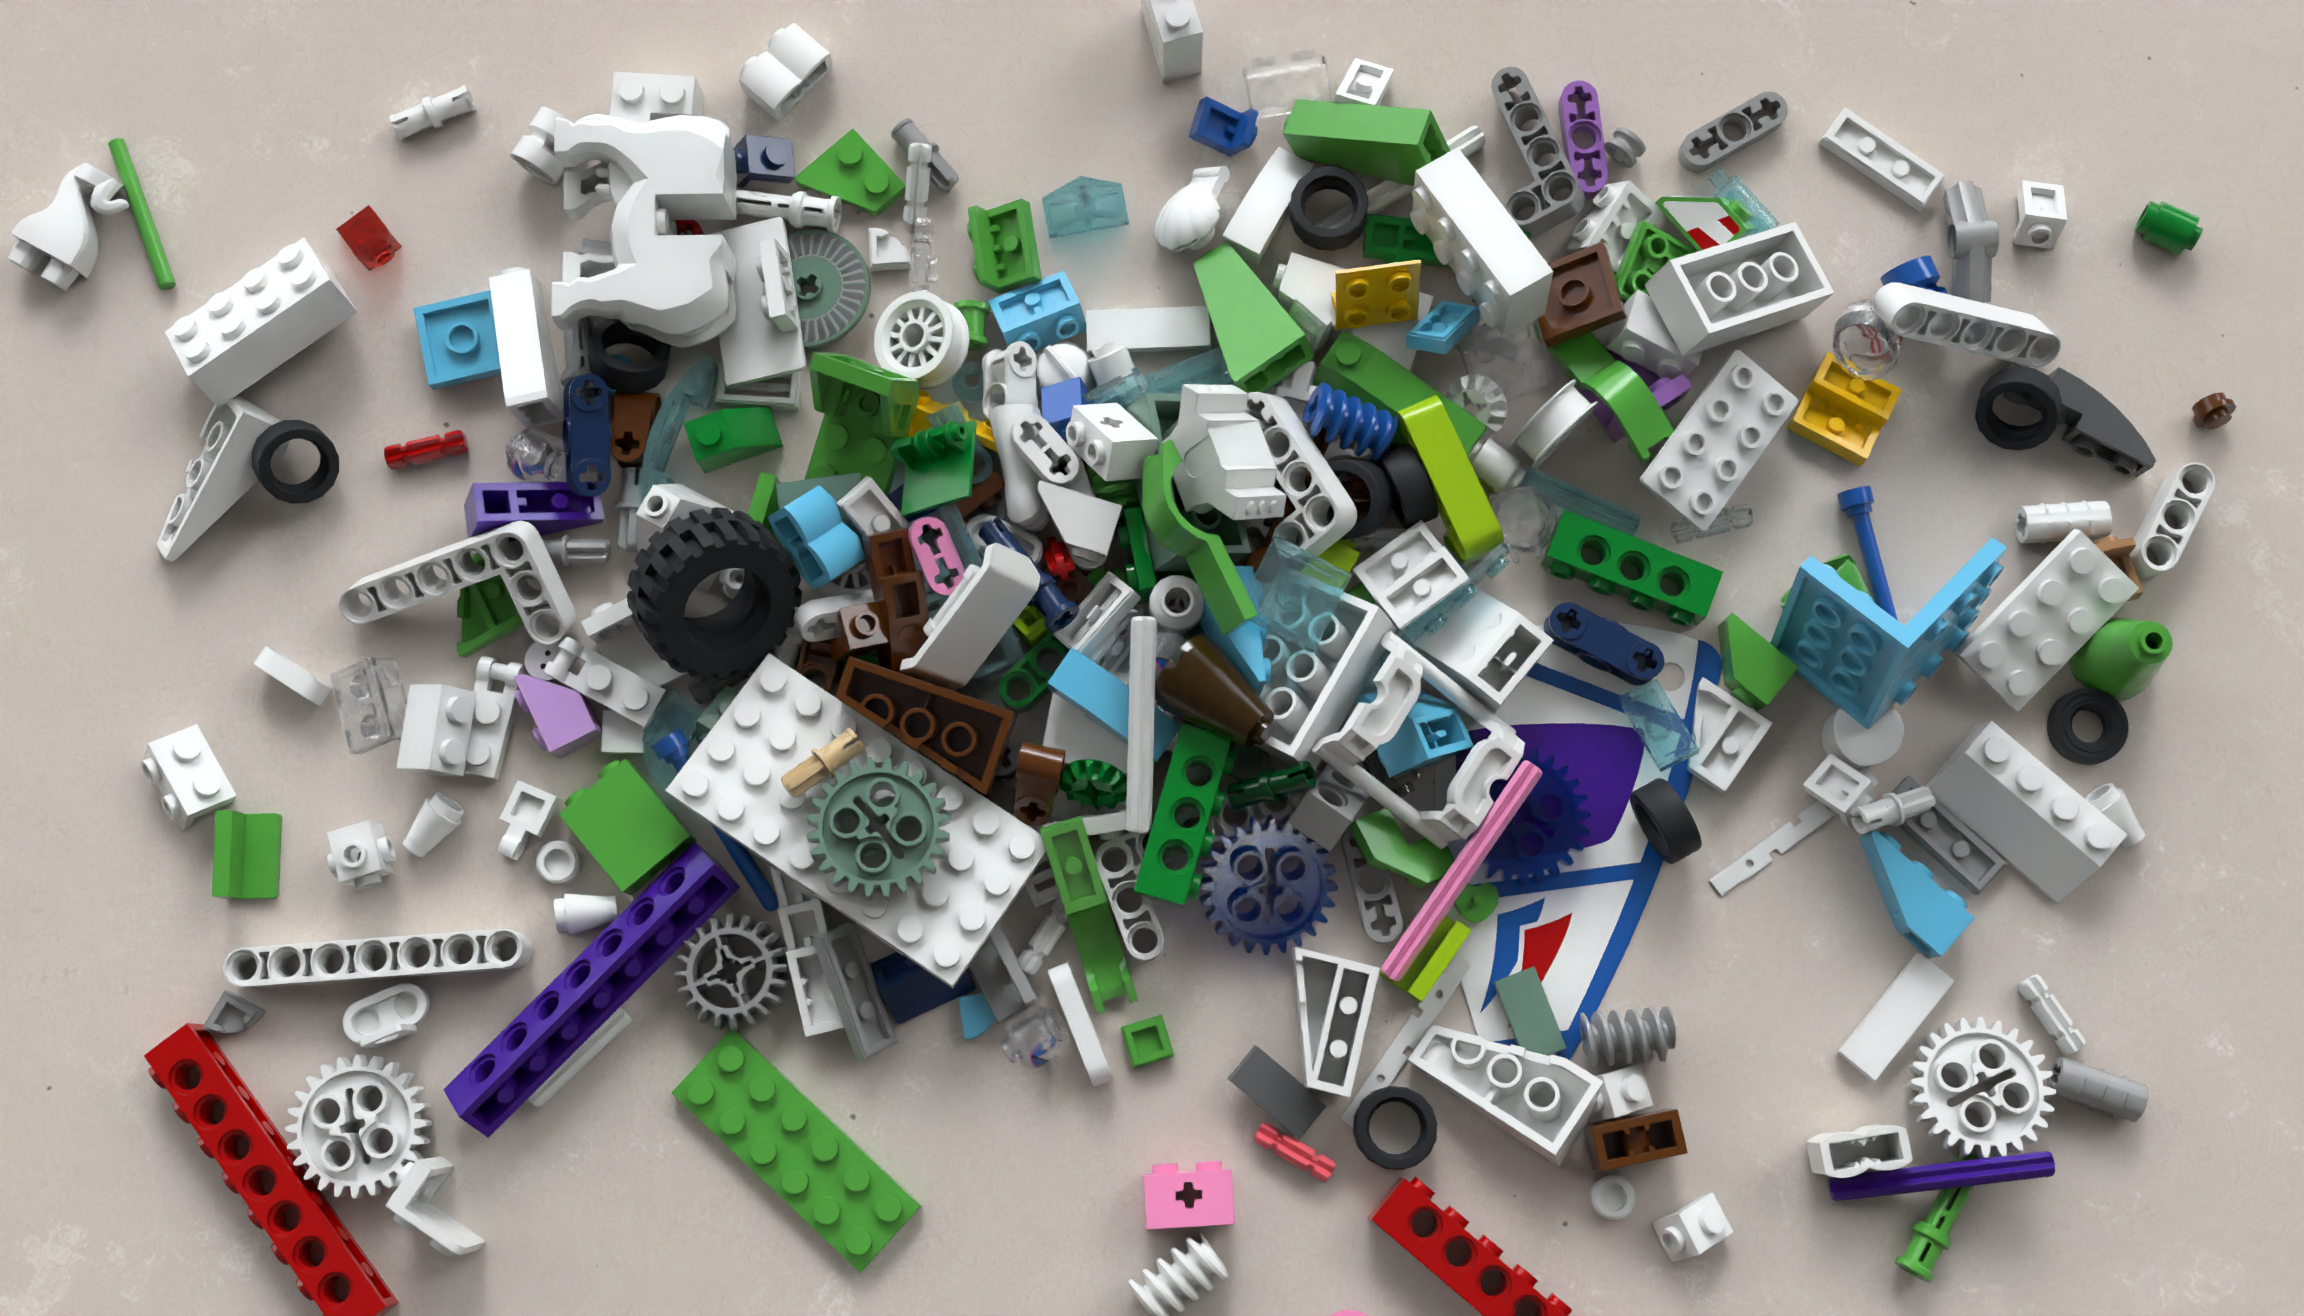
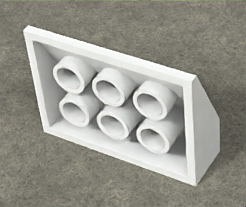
M1278 564L1279 569L1273 582L1265 584L1262 588L1261 608H1258L1259 620H1265L1267 628L1266 644L1262 646L1263 658H1269L1271 664L1270 684L1264 685L1260 697L1274 713L1272 723L1275 725V729L1264 744L1260 746L1255 744V746L1291 765L1308 761L1315 771L1321 758L1312 752L1314 744L1320 738L1337 733L1385 650L1380 645L1381 639L1389 631L1394 633L1397 627L1380 607Z

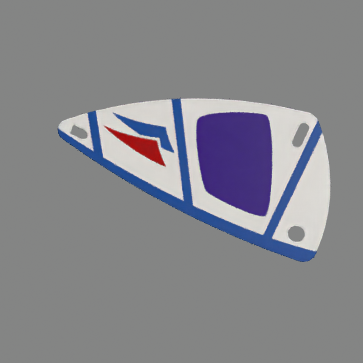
M1570 622L1562 623L1560 630L1567 633L1570 629ZM1618 623L1629 632L1658 646L1664 655V663L1672 662L1682 668L1685 679L1679 689L1666 691L1657 684L1655 677L1643 686L1628 684L1608 672L1586 664L1579 657L1551 643L1547 651L1495 713L1516 730L1515 735L1525 742L1523 756L1507 781L1497 779L1491 784L1489 794L1493 802L1497 800L1523 761H1529L1540 768L1542 776L1468 882L1473 886L1490 883L1496 887L1499 900L1494 912L1479 923H1471L1464 919L1458 913L1454 904L1447 912L1449 919L1454 922L1458 920L1472 930L1456 952V955L1472 965L1462 978L1461 983L1476 1033L1483 1040L1511 1046V1044L1517 1046L1493 982L1535 966L1567 1047L1548 1056L1555 1055L1570 1060L1581 1040L1580 1013H1584L1590 1023L1591 1015L1597 1011L1650 897L1664 860L1643 833L1632 810L1629 797L1633 791L1657 778H1662L1675 789L1683 802H1685L1693 778V774L1687 771L1697 686L1703 677L1718 686L1722 670L1720 655L1712 645L1685 635L1652 627ZM1538 625L1537 627L1544 632V625ZM1639 656L1636 659L1638 662L1636 669L1643 672L1646 669L1644 666L1646 659ZM1441 693V700L1458 708L1474 746L1478 742L1488 739L1491 734L1488 729ZM1472 748L1436 764V811H1443L1447 805L1449 785ZM1472 834L1467 839H1458L1447 844L1455 859Z

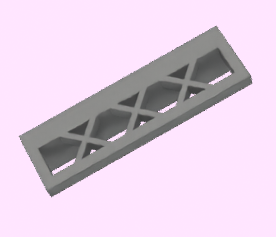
M998 923L969 964V968L997 1023H1000L1035 1005L1037 997Z

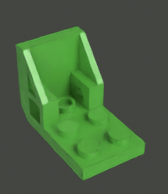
M814 352L809 367L814 410L824 413V417L804 480L860 472L862 480L867 476L871 477L883 493L888 496L899 461H895L892 458L890 446L894 444L897 438H907L919 400V381L844 354Z

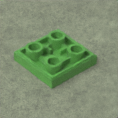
M1644 220L1638 222L1615 275L1623 304L1637 290L1649 295L1645 284L1669 260L1698 251Z

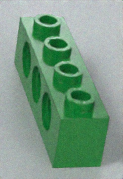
M1564 510L1558 518L1541 561V565L1549 567L1548 572L1560 579L1572 580L1573 577L1589 583L1588 588L1598 594L1611 596L1612 593L1628 598L1627 603L1630 606L1643 611H1651L1652 608L1668 614L1667 619L1684 627H1691L1692 624L1697 626L1707 617L1723 571L1567 510ZM1581 549H1594L1599 554L1600 563L1590 565L1584 562L1580 553ZM1622 563L1634 565L1639 572V579L1635 581L1626 579L1621 574L1620 565ZM1668 578L1673 580L1678 587V595H1666L1661 590L1660 579Z
M1181 724L1135 884V895L1185 908L1187 899L1196 900L1202 875L1195 874L1196 865L1199 857L1208 858L1214 834L1206 832L1210 816L1219 817L1226 792L1218 790L1222 774L1231 776L1237 755L1236 750L1230 749L1231 740L1205 729ZM1196 765L1206 767L1212 776L1209 783L1204 786L1192 785L1186 777L1191 767ZM1189 806L1196 809L1200 816L1197 825L1192 828L1179 826L1174 816L1180 808ZM1180 848L1185 851L1188 856L1186 866L1180 870L1167 868L1162 860L1167 850Z

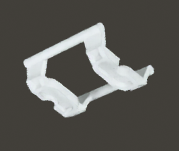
M1389 631L1380 642V645L1387 649L1390 654L1373 680L1377 687L1376 699L1371 704L1358 703L1341 732L1320 738L1314 744L1312 752L1436 847L1443 849L1450 841L1467 839L1479 828L1494 803L1489 794L1491 784L1497 779L1505 781L1509 779L1523 756L1525 742L1515 735L1516 730L1392 631ZM1421 677L1491 732L1488 739L1478 742L1471 749L1447 790V805L1443 811H1417L1357 764L1359 761H1364L1379 745L1389 742L1395 736L1418 699L1421 691Z

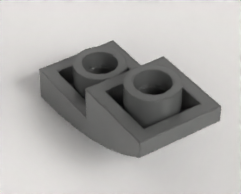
M1254 1045L1227 1078L1298 1140H1300L1326 1108V1105L1256 1045Z

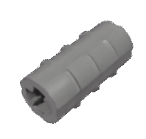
M2058 1057L2051 1066L2050 1071L2053 1075L2047 1079V1087L2056 1090L2055 1096L2067 1099L2069 1103L2076 1102L2089 1107L2090 1110L2096 1109L2110 1114L2111 1117L2117 1116L2132 1122H2137L2143 1115L2148 1102V1087L2146 1085L2127 1079L2126 1076H2118L2106 1072L2105 1069H2097L2085 1065L2084 1062H2076L2064 1057Z

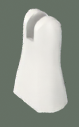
M1033 404L996 406L994 409L989 410L988 413L1003 469L1007 516L1012 522L1029 532L1040 531L1047 525L1049 520V513L1037 492L1039 480H1043L1013 448L1010 443L1009 434L1011 427L1020 416L1033 413L1042 417V414ZM1022 425L1021 427L1024 432L1020 437L1021 440L1025 443L1033 440L1042 449L1043 446L1036 439L1039 433L1038 428L1033 426L1027 429Z

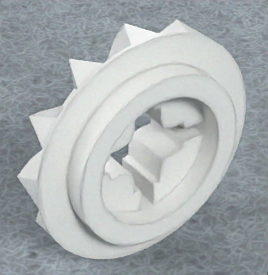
M1469 374L1460 377L1448 386L1449 390L1445 397L1462 409L1470 404V399L1473 404H1487L1477 413V419L1487 426V430L1481 439L1485 440L1493 436L1502 428L1507 416V403L1502 390L1494 381L1482 375Z

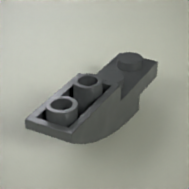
M2013 362V363H2012L2009 367H2007V368L2016 367V366H2021V365H2019V364ZM2060 367L2048 375L2058 386L2062 399L2057 424L2068 425L2061 440L2071 444L2072 449L2080 455L2097 457L2109 463L2110 468L2114 472L2123 476H2134L2137 478L2153 468L2156 459L2147 443L2133 424L2115 405L2083 380ZM2016 390L2003 393V396L2008 401L2018 405H2028L2040 411L2043 417L2044 405L2037 397L2028 392Z

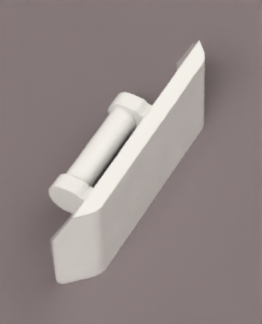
M999 543L988 545L985 549L982 567L979 568L972 564L968 566L963 573L964 578L933 619L930 618L923 627L925 634L929 638L913 658L902 660L900 672L940 687L951 689L964 687L1037 592L1041 575L1031 559Z

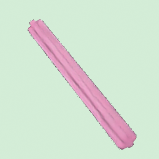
M1526 760L1521 763L1488 811L1479 828L1474 831L1383 963L1381 971L1387 977L1398 982L1405 975L1541 778L1542 771L1540 768Z

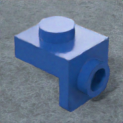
M1206 96L1199 100L1188 137L1230 157L1249 148L1253 144L1258 132V127L1255 124L1259 112L1250 108L1240 113Z

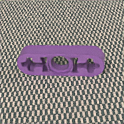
M1573 81L1564 88L1558 103L1564 153L1584 192L1585 199H1593L1596 193L1606 185L1608 180L1598 94L1590 83ZM1574 94L1579 95L1581 101H1587L1581 112L1582 119L1576 120L1578 116L1577 105L1571 102ZM1577 131H1586L1592 135L1594 145L1589 149H1580L1574 145L1572 135ZM1591 159L1588 165L1589 174L1591 177H1597L1592 186H1587L1586 180H1579L1585 169L1584 161Z

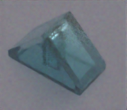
M1079 176L1042 197L1049 239L1129 225L1122 183Z

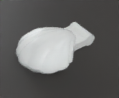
M1226 166L1195 169L1191 183L1180 189L1163 206L1154 227L1155 237L1161 248L1173 252H1180L1186 248L1198 250L1212 240L1215 234L1214 226L1220 219V205L1217 197L1224 183L1230 178V172Z

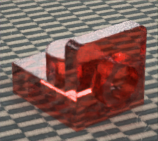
M370 205L336 229L352 249L353 254L369 271L374 267L388 263L394 257L395 252L402 247Z

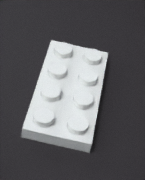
M2074 529L1962 643L1954 654L2011 709L2018 712L2117 612L2139 587L2082 531Z

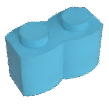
M820 485L768 516L775 535L782 545L792 553L799 573L814 590L865 559L859 537L842 522L835 499Z

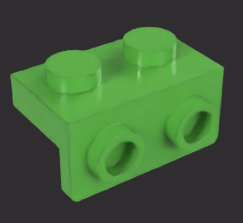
M1021 198L989 210H985L977 205L968 208L970 222L967 224V231L973 243L976 259L973 263V270L980 285L997 293H1003L1042 280L1030 202Z

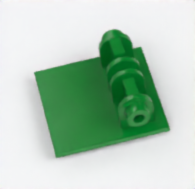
M975 420L966 423L949 421L945 426L931 427L925 431L916 432L914 438L912 436L897 438L894 444L890 446L892 458L905 464L902 517L971 497L977 427Z

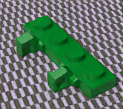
M1367 214L1362 258L1384 260V264L1420 260L1421 266L1429 265L1451 268L1449 264L1443 265L1434 252L1433 243L1426 234L1421 235L1415 229L1411 218ZM1523 231L1530 240L1531 232Z

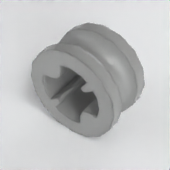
M1620 127L1613 133L1614 139H1608L1604 144L1605 151L1617 164L1626 168H1632L1637 162L1636 157H1641L1646 151V147L1636 134Z

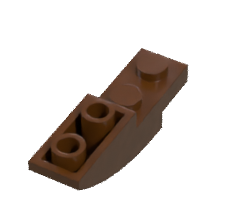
M898 528L862 536L874 602L879 604L890 641L877 650L879 666L904 674L900 672L902 660L913 658L929 638L923 630V627L929 620L923 572L915 570L913 553L908 540V528Z

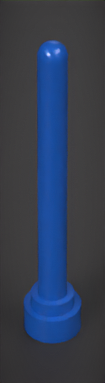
M1861 486L1837 494L1841 511H1846L1847 518L1853 519L1876 605L1898 620L1869 513L1873 511L1871 504L1875 502L1871 486Z
M681 728L651 745L658 759L664 758L667 765L672 763L678 773L689 760L687 753L690 751L686 746L689 741ZM711 825L764 909L775 911L779 907L777 895L747 848Z

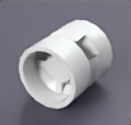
M541 106L529 125L532 134L523 135L510 156L518 165L535 177L551 185H556L567 167H562L554 153L555 117L567 118L552 109ZM543 146H546V147H548L549 149H551L552 152L549 153L548 151H546V150L543 149L542 147H543Z

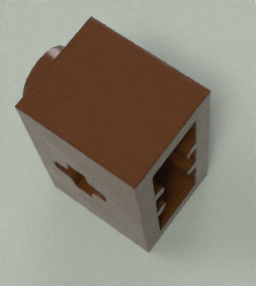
M1662 1109L1585 1125L1583 1129L1592 1170L1606 1171L1688 1153L1678 1109Z

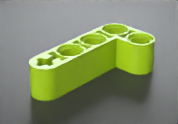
M1434 395L1397 411L1396 417L1407 445L1415 451L1432 485L1439 514L1447 529L1443 537L1449 553L1460 567H1463L1497 552L1505 542L1502 529L1439 397Z

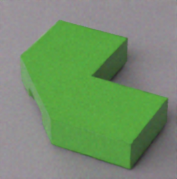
M1387 808L1359 818L1349 825L1368 864L1383 871L1388 869L1405 877L1406 882L1419 888L1441 880L1455 860L1448 845L1443 849H1439L1426 838L1408 845L1391 811Z

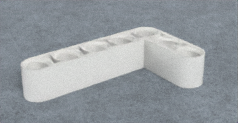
M525 521L511 522L368 575L346 590L339 601V608L345 619L355 624H366L491 577L501 575L529 635L537 643L542 645L557 643L571 629L576 619L575 609L539 532L532 524ZM508 537H513L520 541L523 552L514 550L509 545ZM471 551L477 552L483 557L485 566L478 565L473 561L470 554ZM433 565L439 566L445 571L447 580L441 579L435 574ZM526 576L536 578L541 585V590L530 587ZM396 579L403 581L408 586L409 593H404L398 588ZM359 593L369 598L372 607L362 603ZM544 614L555 617L559 623V628L550 626L545 621Z
M1294 793L1285 795L1287 805L1285 809L1279 812L1268 810L1263 802L1243 808L1247 814V821L1239 827L1229 826L1223 819L1224 810L1231 806L1228 796L1225 797L1219 817L1211 815L1208 823L1207 832L1214 834L1211 847L1281 822L1288 817L1294 807L1290 804ZM1196 809L1174 816L1176 823L1181 827H1184L1189 821L1200 820ZM1130 832L1122 837L1103 843L1097 850L1095 861L1129 954L1138 961L1148 962L1157 958L1163 951L1164 946L1163 932L1151 900L1142 897L1141 907L1131 913L1121 910L1117 903L1118 897L1122 892L1134 890L1145 853L1142 847L1143 842L1150 835V832ZM1171 848L1164 853L1162 860L1165 865L1187 857V854L1180 848ZM1111 850H1119L1127 857L1126 866L1119 872L1108 871L1103 866V858ZM1140 930H1149L1157 937V946L1150 953H1140L1133 947V937Z

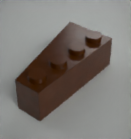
M851 656L848 658L835 696L844 704L889 731L904 743L923 753L985 795H991L1019 714Z

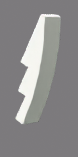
M770 866L780 907L778 908V913L787 947V952L785 953L805 1037L844 1028L812 938L830 931L824 901Z

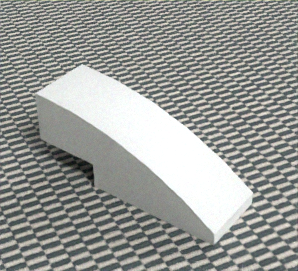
M1278 147L1235 212L1222 235V243L1228 241L1241 257L1258 265L1274 235L1277 236L1290 212L1293 189L1298 180L1314 169V164Z

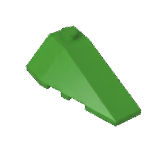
M1346 330L1342 331L1321 361L1312 384L1313 386H1318L1320 383H1327L1332 388V392L1336 389L1343 390L1347 398L1356 396L1361 400L1362 405L1371 403L1374 404L1377 411L1380 409L1389 411L1391 418L1396 416L1397 411L1437 395L1448 413L1467 456H1469L1487 430L1485 424L1379 349ZM1397 425L1391 444L1404 446L1407 443L1399 425Z

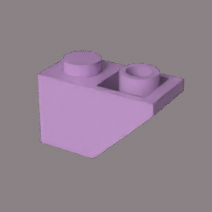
M522 673L514 677L519 687V690L514 692L516 700L525 714L531 712L537 727L532 729V732L542 751L549 750L550 753L561 758L602 737V726L586 696L578 691Z

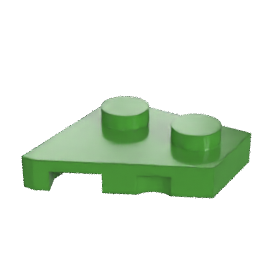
M851 129L794 177L796 184L801 189L807 191L809 188L828 195L829 198L831 196H839L842 204H852L859 211L878 217L905 194L906 188L901 179L854 129Z
M479 553L471 556L475 563L485 566L484 559ZM501 575L460 589V596L457 600V617L462 618V643H457L459 656L467 658L524 625Z

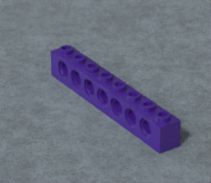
M694 841L443 1089L458 1117L489 1138L684 944L683 941H687L696 932L695 928H700L740 888L724 867Z

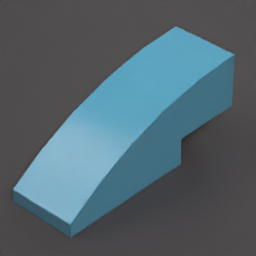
M1072 647L1048 681V689L1084 712L1087 718L1128 744L1129 686ZM1156 706L1154 712L1153 761L1157 763L1180 729V725Z

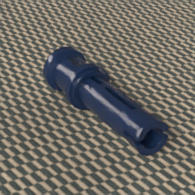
M996 517L993 521L990 519L979 529L978 536L987 546L999 543L1029 557L1033 562L1032 558L1011 535L1000 518ZM1033 562L1041 576L1038 590L1027 605L1034 606L1045 619L1044 626L1049 632H1057L1075 619L1079 612V607L1075 602H1069L1057 588L1058 582L1053 575L1043 573Z

